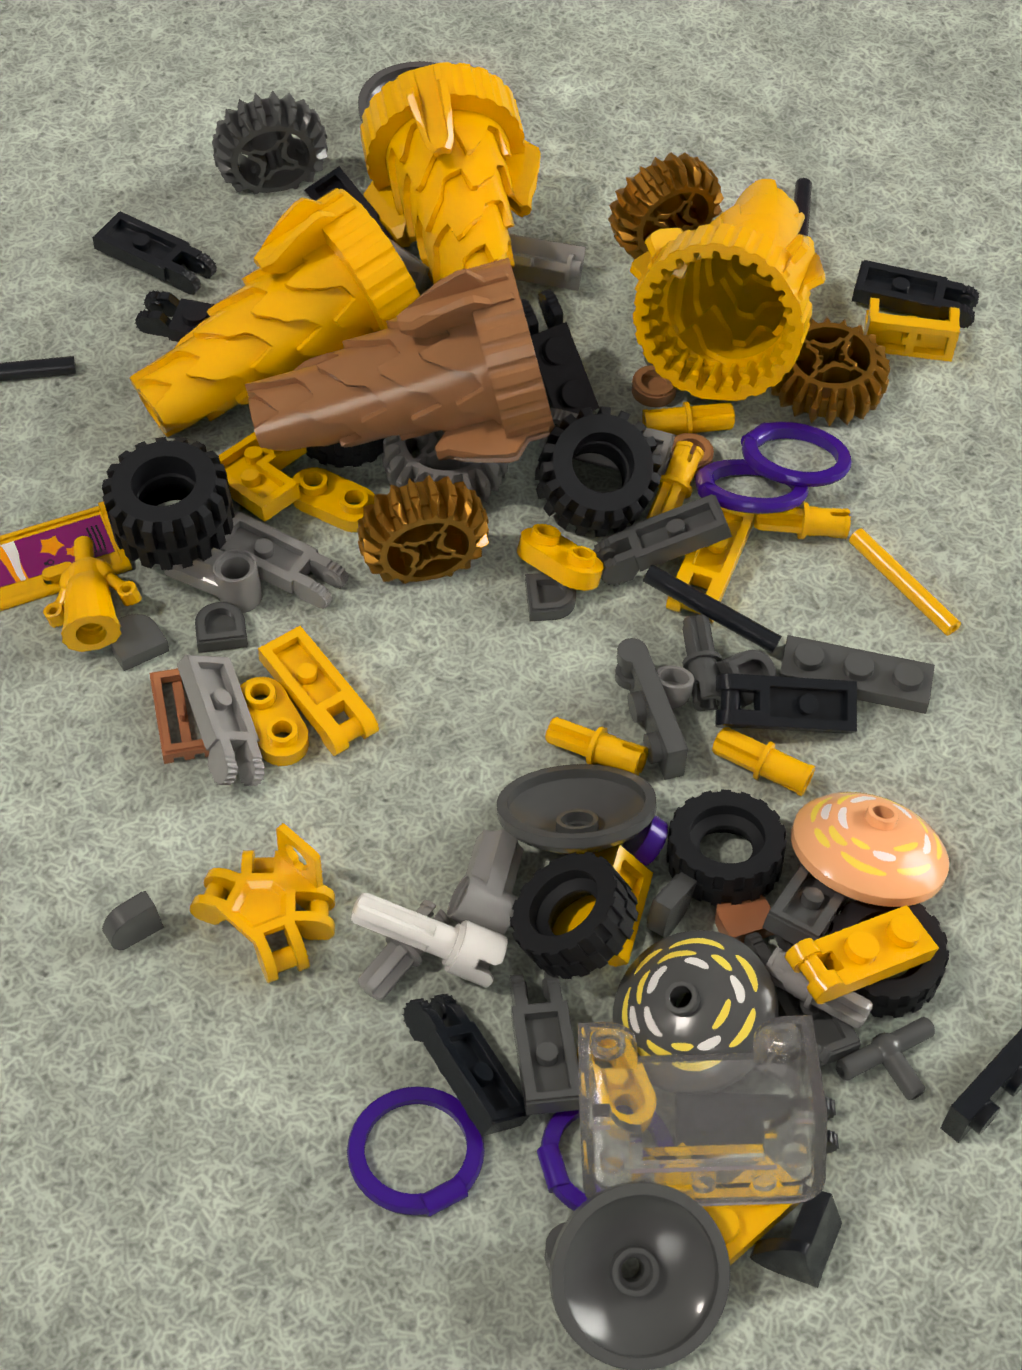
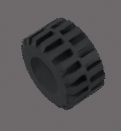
M601 406L598 413L593 414L591 407L580 409L577 418L572 413L563 418L560 426H555L550 433L535 470V480L539 481L536 492L538 499L546 498L547 502L543 509L550 517L555 512L560 516L557 524L563 529H566L570 523L577 527L575 534L585 536L588 530H594L595 537L606 536L611 529L616 534L623 531L628 523L632 525L641 516L655 495L654 492L659 486L661 475L657 473L662 466L661 455H653L654 450L658 446L654 437L646 439L643 436L647 427L641 421H638L635 426L627 421L631 414L621 410L617 417L611 415V407ZM586 453H595L607 457L620 471L622 488L613 492H597L587 488L577 478L573 469L572 459Z
M166 437L155 438L156 442L146 444L143 441L135 445L136 450L133 452L126 450L118 456L120 463L110 465L106 471L108 479H104L102 484L104 494L102 498L119 549H124L125 556L130 560L140 559L141 566L152 568L155 564H159L161 570H172L173 565L182 564L184 569L193 566L192 561L198 558L202 561L207 560L212 556L211 550L213 548L221 549L226 543L225 535L231 534L234 527L232 520L235 518L234 507L224 464H220L219 456L213 450L207 452L206 446L198 441L188 444L187 438L176 437L174 441H167ZM181 500L172 505L158 506L167 501Z

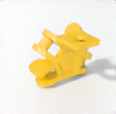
M284 823L276 828L278 850H275L274 857H255L254 850H243L241 873L225 868L210 869L203 882L206 888L204 894L195 896L189 909L195 918L213 925L227 920L251 941L267 983L278 980V973L295 966L298 971L310 968L309 958L302 937L307 940H329L335 934V923L329 917V911L335 906V893L331 888L323 885L321 857L315 849ZM293 847L303 856L307 863L306 865L299 861V856ZM296 903L307 911H296ZM283 930L288 946L271 952L265 936Z

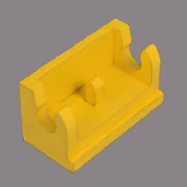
M870 297L869 310H866L864 335H876V343L885 347V354L952 362L960 334L959 308L950 307L949 320L946 319L945 321L917 318V316L879 313V298Z

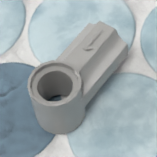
M213 548L211 550L212 556L205 561L198 558L192 561L193 566L183 569L182 564L173 565L172 570H164L166 576L219 597L220 602L231 603L237 606L242 613L255 609L263 598L256 558L245 549L234 548L221 551Z
M484 829L476 838L466 875L457 885L447 908V916L460 924L468 920L500 934H505L510 926V917H513L514 910L512 907L514 901L518 899V897L512 895L524 850L519 845L518 839L503 829L498 831Z

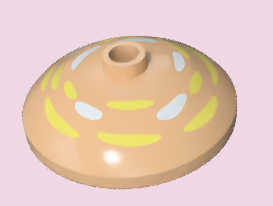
M838 792L816 798L799 810L791 829L792 847L802 865L827 887L864 903L887 907H902L925 902L940 891L949 871L947 851L932 827L920 816L903 805L873 794Z

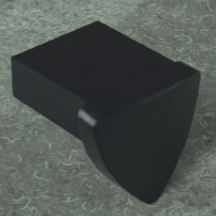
M809 1188L790 1237L768 1238L757 1241L751 1252L750 1259L768 1270L818 1288L842 1225L832 1194Z

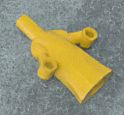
M80 536L74 540L75 562L71 563L69 568L60 576L59 587L61 589L55 602L48 604L44 608L43 613L51 627L55 628L63 625L61 632L62 643L68 649L85 652L99 650L115 643L122 634L109 587L117 591L124 606L139 603L142 600V596L133 581L122 580L116 575L109 563L94 557V545L90 537Z

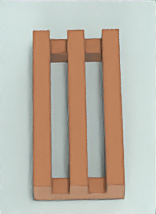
M178 668L149 673L164 764L173 763L174 758L183 756L185 760L195 759V754L205 753V757H208L209 750H206L203 740H192L182 679ZM172 682L182 741L171 744L162 684Z

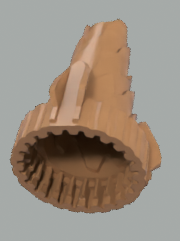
M509 258L455 271L435 283L396 316L397 318L387 320V329L342 341L344 349L310 358L293 371L245 384L249 396V410L259 446L276 451H290L311 446H330L340 443L341 447L344 448L354 447L400 435L401 441L443 430L444 435L435 446L439 461L452 459L474 463H512L519 461L529 442L548 438L555 427Z

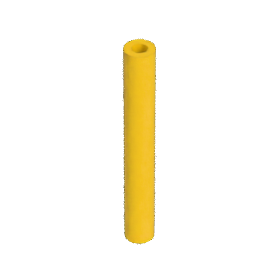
M860 528L850 536L849 543L946 636L958 630L961 622L864 529Z

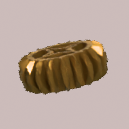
M671 152L664 161L654 157L650 166L644 168L639 165L640 172L637 175L626 177V187L615 191L618 199L609 205L612 214L608 220L615 234L614 238L620 247H623L628 254H631L636 259L649 251L645 240L658 229L681 228L685 232L687 230H696L701 225L710 224L714 221L713 218L722 212L719 204L724 197L721 193V186L718 183L717 176L704 161H701L698 157H690L686 152L678 157Z
M827 316L822 323H817L810 318L808 334L794 366L789 373L784 374L782 381L776 386L771 387V395L779 396L780 407L793 405L794 417L803 414V412L808 413L811 424L817 417H824L829 427L836 417H839L846 425L853 419V416L864 419L869 410H876L883 394L887 391L890 360L886 358L885 347L877 345L876 335H863L862 325L851 328L847 326L845 319L838 324L832 323Z
M430 475L421 482H413L409 478L407 485L401 487L390 485V492L387 495L376 494L374 495V504L363 507V517L358 520V546L360 554L364 556L365 563L369 566L371 573L380 574L383 582L399 579L403 584H406L408 582L438 579L444 576L451 577L458 569L471 568V560L482 557V548L489 544L487 537L489 534L487 525L489 520L486 509L483 508L481 499L477 496L476 491L467 489L464 481L453 484L448 476L443 477L439 481H433Z

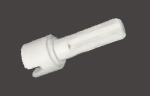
M367 892L362 893L358 897L352 910L351 920L354 924L440 957L447 973L485 988L489 987L494 981L493 975L488 970L490 964L495 966L501 964L506 953L508 938L505 935L468 920L463 921L461 924L458 923L453 927Z

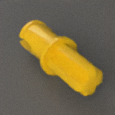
M687 401L683 402L682 407L643 409L642 423L647 428L674 435L730 430L735 424V411L733 405L729 402L690 406Z
M678 441L676 443L664 475H661L659 489L646 519L680 507L684 499L690 498L693 492L691 482L704 456V451L699 446L695 447L693 454H690L694 443L688 441Z
M804 501L799 507L783 512L755 513L753 524L754 528L761 531L797 533L798 539H805L806 536L847 539L850 531L851 516H849L850 510L848 508H821L809 506L808 502Z
M554 717L549 723L545 735V740L548 743L586 757L587 764L596 765L597 763L603 766L615 767L638 776L639 772L642 773L648 757V747L608 733L607 728L603 726L594 731L559 717Z
M724 727L719 731L713 743L712 751L715 755L753 772L754 779L759 780L760 776L797 793L801 797L810 784L816 766L804 763L775 749L774 742L770 741L765 745L729 727Z

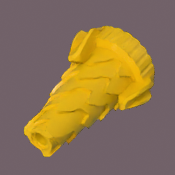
M436 63L398 75L397 79L386 83L381 88V91L372 97L369 101V107L364 110L362 115L363 123L360 125L361 141L369 178L372 179V182L363 194L364 197L380 216L379 221L388 233L391 234L395 243L401 247H409L412 242H417L421 262L429 267L428 276L433 285L455 271L473 268L505 258H509L511 267L514 268L511 239L508 228L514 227L511 210L520 217L530 214L532 210V197L537 187L541 153L537 146L524 139L525 136L512 91L507 85L503 84V80L497 75L488 73V70L484 68L472 67L466 63Z
M759 179L741 193L734 206L722 212L710 224L698 226L696 230L683 232L681 228H664L651 233L645 240L649 251L633 260L630 272L639 280L634 289L637 293L634 300L636 308L633 312V324L636 326L635 336L638 344L643 348V355L648 363L654 365L655 371L663 379H668L672 386L681 391L686 390L692 396L709 400L739 401L745 400L751 395L758 396L765 393L767 388L776 386L782 381L784 374L790 372L808 334L809 320L812 315V303L809 301L810 290L823 284L826 277L820 257L815 253L813 240L809 236L798 234L805 215L802 212L799 213L796 203L783 190L777 188L775 180Z
M335 188L316 201L303 197L295 201L280 217L255 255L254 262L259 268L242 278L245 286L209 308L207 313L210 317L181 338L174 349L129 377L131 384L136 389L147 411L166 437L192 426L206 416L209 421H212L238 404H249V396L245 387L247 383L293 371L310 358L344 349L342 343L344 340L387 329V320L397 318L396 316L420 297L411 275L389 238L363 205L348 192Z

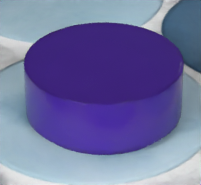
M655 815L646 828L634 838L623 843V848L643 865H649L658 856L668 836L667 822Z

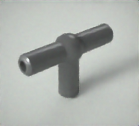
M921 1017L892 1033H880L872 1039L869 1045L839 1059L836 1062L837 1073L842 1079L848 1081L882 1063L907 1100H914L925 1092V1086L902 1052L933 1037L935 1027L930 1019Z

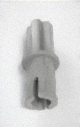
M424 900L416 912L431 918L434 914L432 911L436 908V905L429 900ZM442 909L432 918L448 925L451 923L449 917ZM386 937L387 945L359 976L358 984L370 997L376 1000L384 999L411 966H420L423 962L421 955L424 953L423 950Z
M776 947L766 964V968L776 987L787 991L803 1001V1007L806 1009L814 1005L854 1028H860L864 1025L872 1010L873 1004L870 1000L853 991L826 1003L817 1004L807 990L809 982L803 973L794 972L785 959L786 952Z

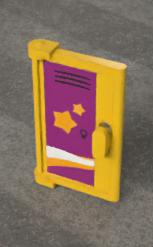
M104 501L99 502L96 507L0 536V611L59 593L61 589L59 587L60 576L69 568L71 563L75 562L74 540L80 536H88L93 540L94 557L109 563L116 575L132 570L129 558L125 556L124 549H119L115 542ZM45 581H51L52 584H46Z

